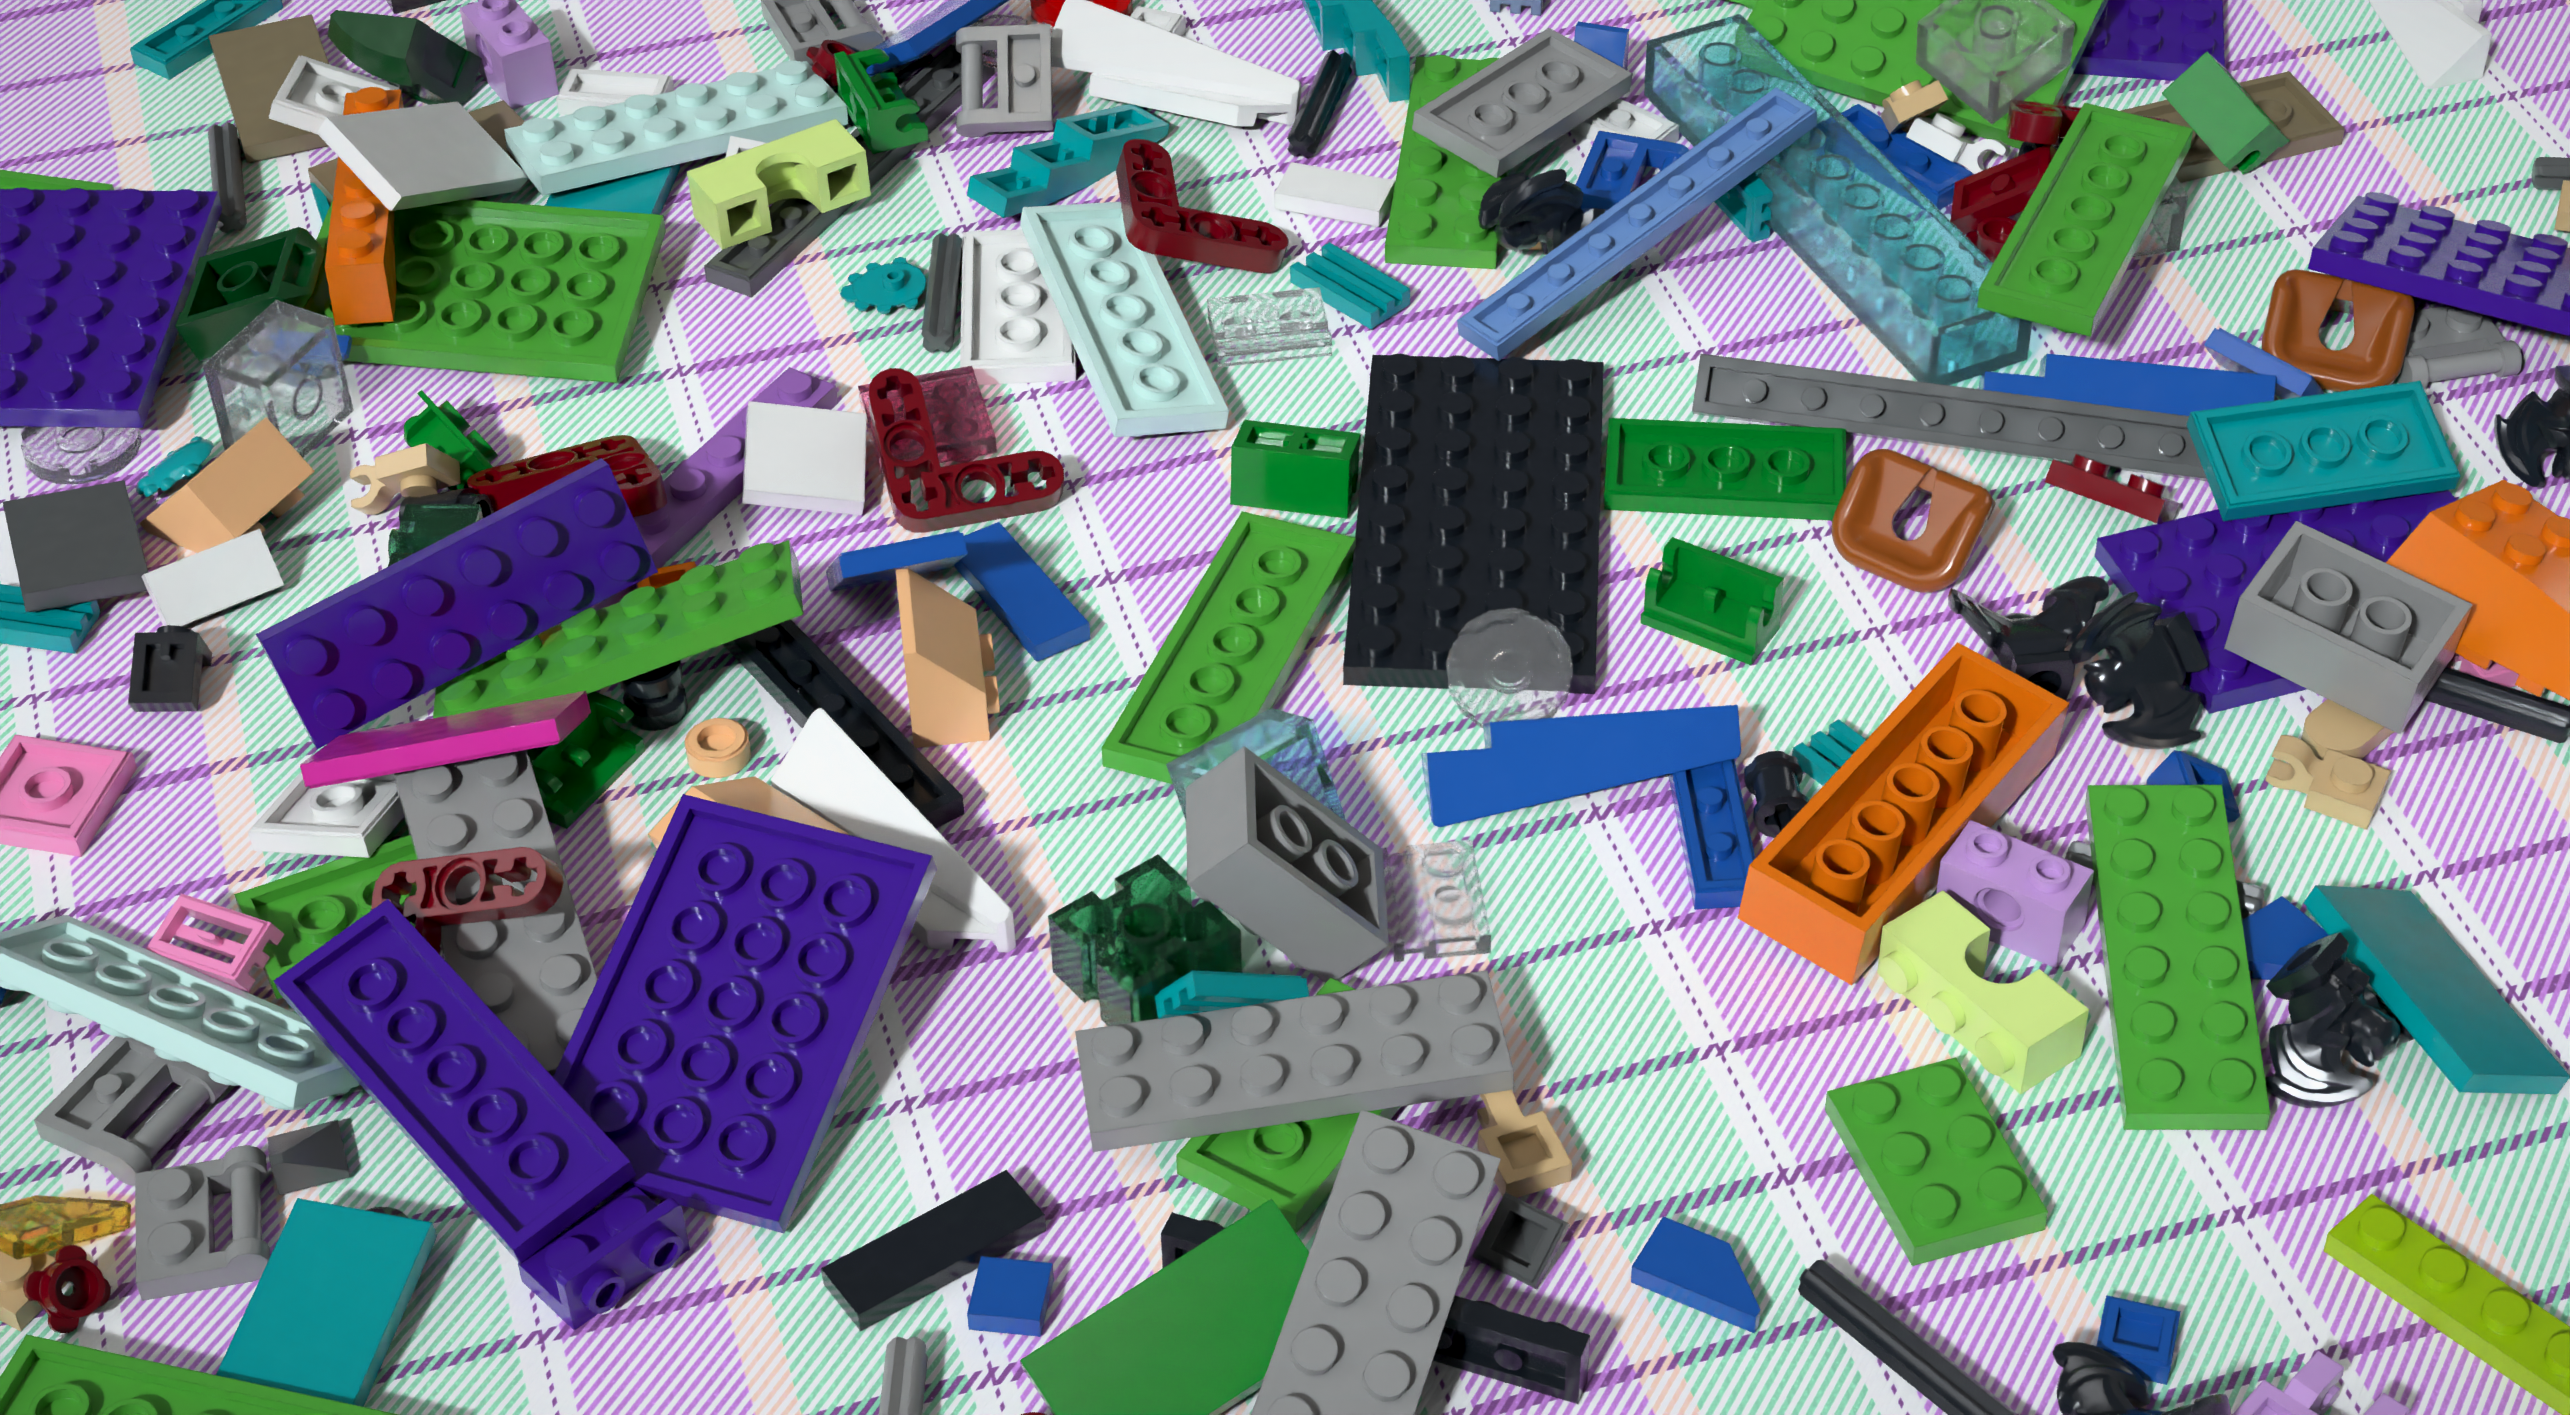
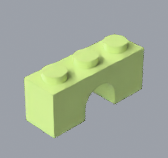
M837 119L687 171L694 218L722 250L772 232L769 205L776 201L788 198L804 199L814 204L821 213H825L871 196L866 150Z
M1942 890L1883 926L1877 974L1883 978L1892 991L1902 994L1924 1012L1937 1029L1945 1034H1950L1976 1056L1989 1073L1999 1076L2019 1094H2023L2081 1057L2089 1009L2040 969L2024 979L2013 983H1994L1982 979L1981 977L1984 976L1991 929Z

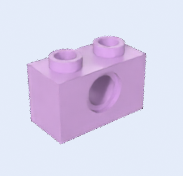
M478 0V2L460 7L467 51H471L482 58L478 72L501 100H504L512 109H516L559 94L550 40L515 0Z
M1970 820L1940 861L1936 894L1942 890L1945 891L1991 929L1990 941L2057 968L2085 926L2094 870Z

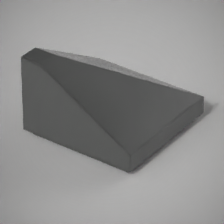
M338 1120L267 1137L270 1165L279 1195L350 1177Z
M1505 1192L1472 1257L1537 1290L1570 1224Z

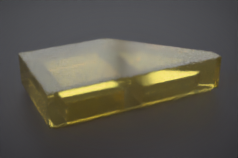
M42 1195L0 1204V1251L19 1260L59 1249L62 1246L74 1245L125 1231V1229L130 1228L131 1204L118 1200Z

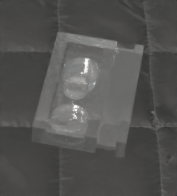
M1320 287L1207 299L1208 321L1214 349L1217 354L1218 367L1332 356V336L1328 330V320Z
M1472 840L1407 845L1406 853L1388 854L1387 847L1382 848L1388 932L1394 962L1404 961V954L1423 953L1424 959L1491 953V932Z

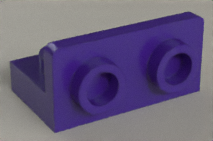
M631 1185L549 1241L521 1264L518 1263L521 1280L575 1331L597 1314L609 1311L623 1296L654 1274L669 1269L680 1256L690 1250L682 1206L673 1198H668L657 1205L637 1186Z

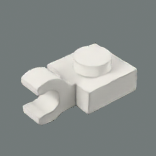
M1936 113L1934 119L1916 117L1906 135L1909 139L1942 157L1963 165L1974 174L1986 170L1982 159L1987 151L1993 150L2002 156H2008L2011 151L2000 140L1984 139L1977 143L1962 136L1966 129L1964 125L1940 113Z

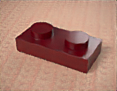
M2047 144L1956 181L1950 219L1952 225L1961 235H1965L1977 230L1978 224L1986 218L1997 216L2007 218L2022 212L2057 150L2052 145Z
M2075 454L2072 464L2052 460L2044 481L2045 483L2154 523L2162 524L2163 522L2173 520L2179 503L2162 497L2166 488L2163 484L2131 474L2127 484L2106 476L2110 465L2079 454Z

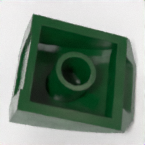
M335 10L330 15L328 37L338 50L356 66L371 75L386 80L391 85L400 87L402 93L410 98L428 105L457 101L462 104L471 98L482 58L436 32L419 19Z
M296 227L199 257L195 268L196 275L183 312L179 314L175 325L176 329L198 361L216 364L241 355L245 352L242 347L246 330L279 331L280 328L285 327L300 312L313 294L326 251L308 230Z

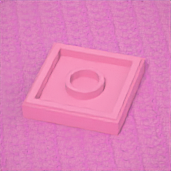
M15 734L0 756V844L82 857L137 770L133 753Z

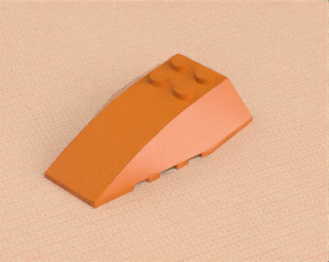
M2504 479L2429 512L2386 563L2473 604L2455 651L2461 657L2485 670L2491 665L2492 661L2519 674L2515 683L2516 686L2538 697L2545 692V689H2548L2570 700V519L2556 515L2534 500L2528 490L2519 485L2509 483Z

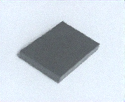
M124 480L2 502L26 612H36L148 591L141 577L143 574L148 573V568Z

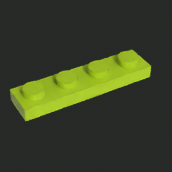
M2370 1194L2328 1232L2323 1250L2325 1253L2561 1415H2570V1326L2373 1194Z

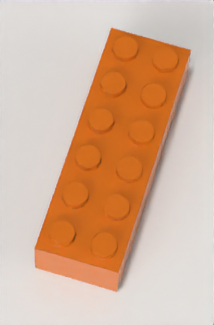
M1957 642L1749 865L1738 919L1841 980L1853 985L1878 957L1883 926L1926 901L1937 890L1940 861L1968 822L1972 820L1991 828L2054 757L2070 703Z

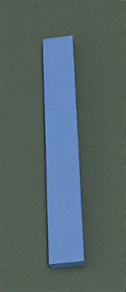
M1775 87L1457 320L1459 336L1497 361H1500L1817 126V110Z

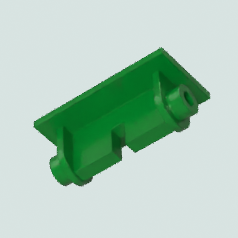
M421 390L417 394L428 407L419 415L412 416L405 422L404 440L410 447L427 443L458 460L460 463L461 484L447 488L450 491L468 488L467 479L479 471L492 468L493 466L490 463L499 455L475 429L466 437L463 433L471 426L447 400L437 407Z

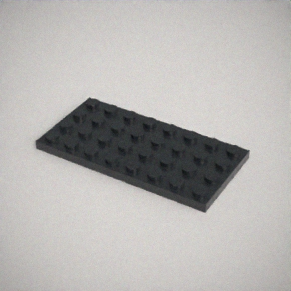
M1407 354L1372 355L1355 534L1356 548L1353 555L1343 662V685L1595 694L1604 362L1583 361L1579 359L1565 361L1527 360L1520 357L1497 361L1494 358H1468L1460 355L1450 357L1410 356Z

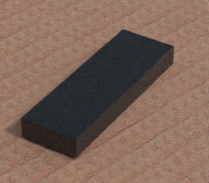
M1005 1170L822 1267L823 1284L857 1328L862 1331L975 1270L979 1266L981 1256L997 1258L1045 1232V1214L1012 1175Z

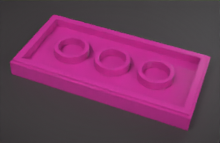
M586 691L339 735L301 763L300 768L305 787L310 786L311 789L559 744L591 713Z

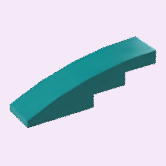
M1301 0L1323 51L1344 48V51L1352 58L1350 64L1356 77L1377 74L1389 103L1409 100L1410 55L1393 25L1372 0Z
M1132 104L1056 119L1053 139L1014 147L1009 168L970 176L967 196L1002 218L1022 213L1023 207L1046 206L1087 188L1116 171L1123 146L1128 140L1145 139L1157 143L1168 134L1170 124Z

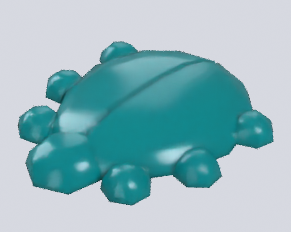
M898 257L893 259L892 263L884 265L876 262L869 263L866 266L867 272L863 275L859 273L850 274L847 279L851 284L844 286L840 292V296L847 303L855 302V308L861 312L866 311L870 306H875L879 313L888 314L893 307L904 305L908 309H914L918 306V298L925 290L926 276L920 268L908 264L906 258Z
M196 436L189 443L175 451L169 452L167 457L157 466H153L148 470V475L138 481L136 485L137 493L139 495L144 493L145 497H149L159 488L162 491H166L176 481L180 479L188 480L195 476L203 467L201 463L210 455L214 448L212 441Z

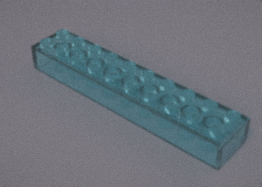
M1741 14L1647 41L1644 95L1668 120L1679 125V132L1694 147L1701 142V139L1710 136L1775 87L1817 110V126L1754 172L1773 192L1772 202L1765 203L1772 210L1771 220L1765 222L1917 381L1952 385L1982 375L1985 371L1992 372L2027 360L2032 321L2008 318L1997 312L1977 308L1979 288L1993 263Z

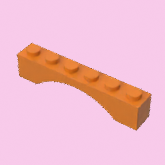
M367 87L357 92L346 93L343 115L404 108L401 89L384 90L379 87ZM339 156L325 259V272L335 326L394 321L396 301L395 211H389Z

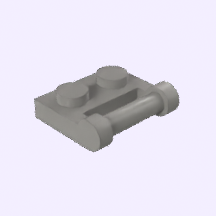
M761 0L762 15L790 60L807 61L813 66V61L806 55L809 47L820 48L824 40L840 42L856 53L872 49L884 41L879 30L874 25L866 22L854 4V0ZM827 8L831 13L837 14L846 28L838 30L825 9Z
M1050 24L972 26L959 29L956 32V50L961 53L962 111L957 113L956 116L957 133L964 137L975 138L984 136L988 132L1053 130L1052 33ZM987 50H997L998 108H983L982 54Z
M2454 306L2417 310L2414 312L2404 363L2396 380L2399 384L2421 381L2425 389L2429 382L2494 373L2497 377L2512 376L2520 372L2522 356L2517 343L2512 340L2506 341L2488 315Z
M115 1037L34 1121L41 1139L108 1168L117 1179L125 1184L134 1186L135 1173L150 1171L152 1169L151 1159L204 1103L208 1105L213 1104L226 1091L228 1085L215 1082L209 1077L208 1071L188 1062L163 1059L154 1053V1047L138 1040ZM172 1082L182 1086L130 1141L120 1137Z
M250 1145L238 1146L226 1152L222 1159L135 1173L136 1285L142 1301L248 1283L261 1278L270 1258V1247L262 1240L260 1185L267 1178L266 1155L261 1149ZM231 1192L233 1242L228 1245L226 1250L215 1252L214 1195Z

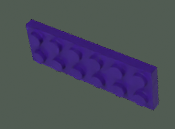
M600 458L257 633L256 636L309 738L315 747L319 749L339 735L348 734L657 573L658 570L609 464Z
M386 899L273 980L280 995L519 1264L636 1176L632 1163L389 899Z

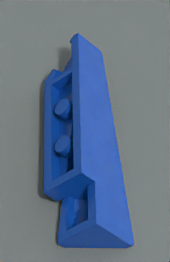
M2046 354L2041 359L2039 376L1985 371L1979 380V389L2184 416H2189L2190 412L2274 401L2276 375Z
M1738 705L1483 723L1485 749L1422 753L1421 757L1431 821L1437 827H1444L1738 758L1741 754Z

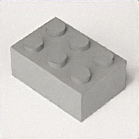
M2295 521L2239 597L2224 649L2401 734L2454 656L2473 604Z
M1245 746L1186 787L1187 885L1202 900L1217 905L1238 920L1247 932L1252 935H1259L1283 952L1295 966L1307 969L1325 983L1330 978L1338 980L1389 946L1383 849Z

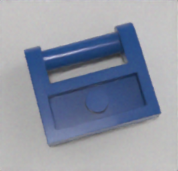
M1598 131L1575 184L1584 193L1581 209L1598 208L1606 209V212L1639 187L1647 166L1659 168L1662 171L1690 149L1679 143Z

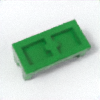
M869 49L846 55L845 51L834 53L839 97L847 105L849 116L872 154L929 140L926 124L921 122L915 113L920 110L919 105L915 100L905 97L897 84V77L894 72L878 73L871 77L867 74L866 70L872 64H882L889 60V56L884 50Z
M2205 52L2162 92L2163 96L2229 170L2236 165L2242 174H2246L2260 165L2277 148H2282L2290 141L2228 70L2208 52Z
M1244 420L1231 446L1230 505L1348 519L1351 511L1352 493L1357 491L1361 433Z
M1672 537L1664 546L1662 571L1651 567L1648 572L1645 584L1644 611L1641 613L1640 623L1752 666L1780 628L1784 578Z
M596 691L587 694L591 713L559 744L527 749L548 821L565 829H568L645 752L642 737L629 729L619 727L613 721L615 719L619 723L626 724L634 716V713L623 703Z

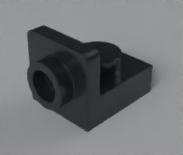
M175 625L159 627L156 632L135 633L128 704L135 712L198 711L202 666H211L212 652L200 634L189 628Z

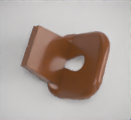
M2288 270L2277 278L2273 286L2261 347L2263 351L2313 376L2321 389L2340 392L2391 385L2398 377L2404 363L2415 312V302L2411 295L2345 278L2306 270ZM2328 310L2353 314L2354 338L2344 349H2328L2319 339V329Z
M1877 449L1865 454L1857 462L1832 519V539L1839 554L1851 565L1915 592H1935L1948 587L1961 575L1986 520H1989L1996 503L1987 489L1938 470L1896 451ZM1917 490L1932 496L1927 526L1923 534L1917 539L1911 541L1902 540L1894 531V518L1911 494Z

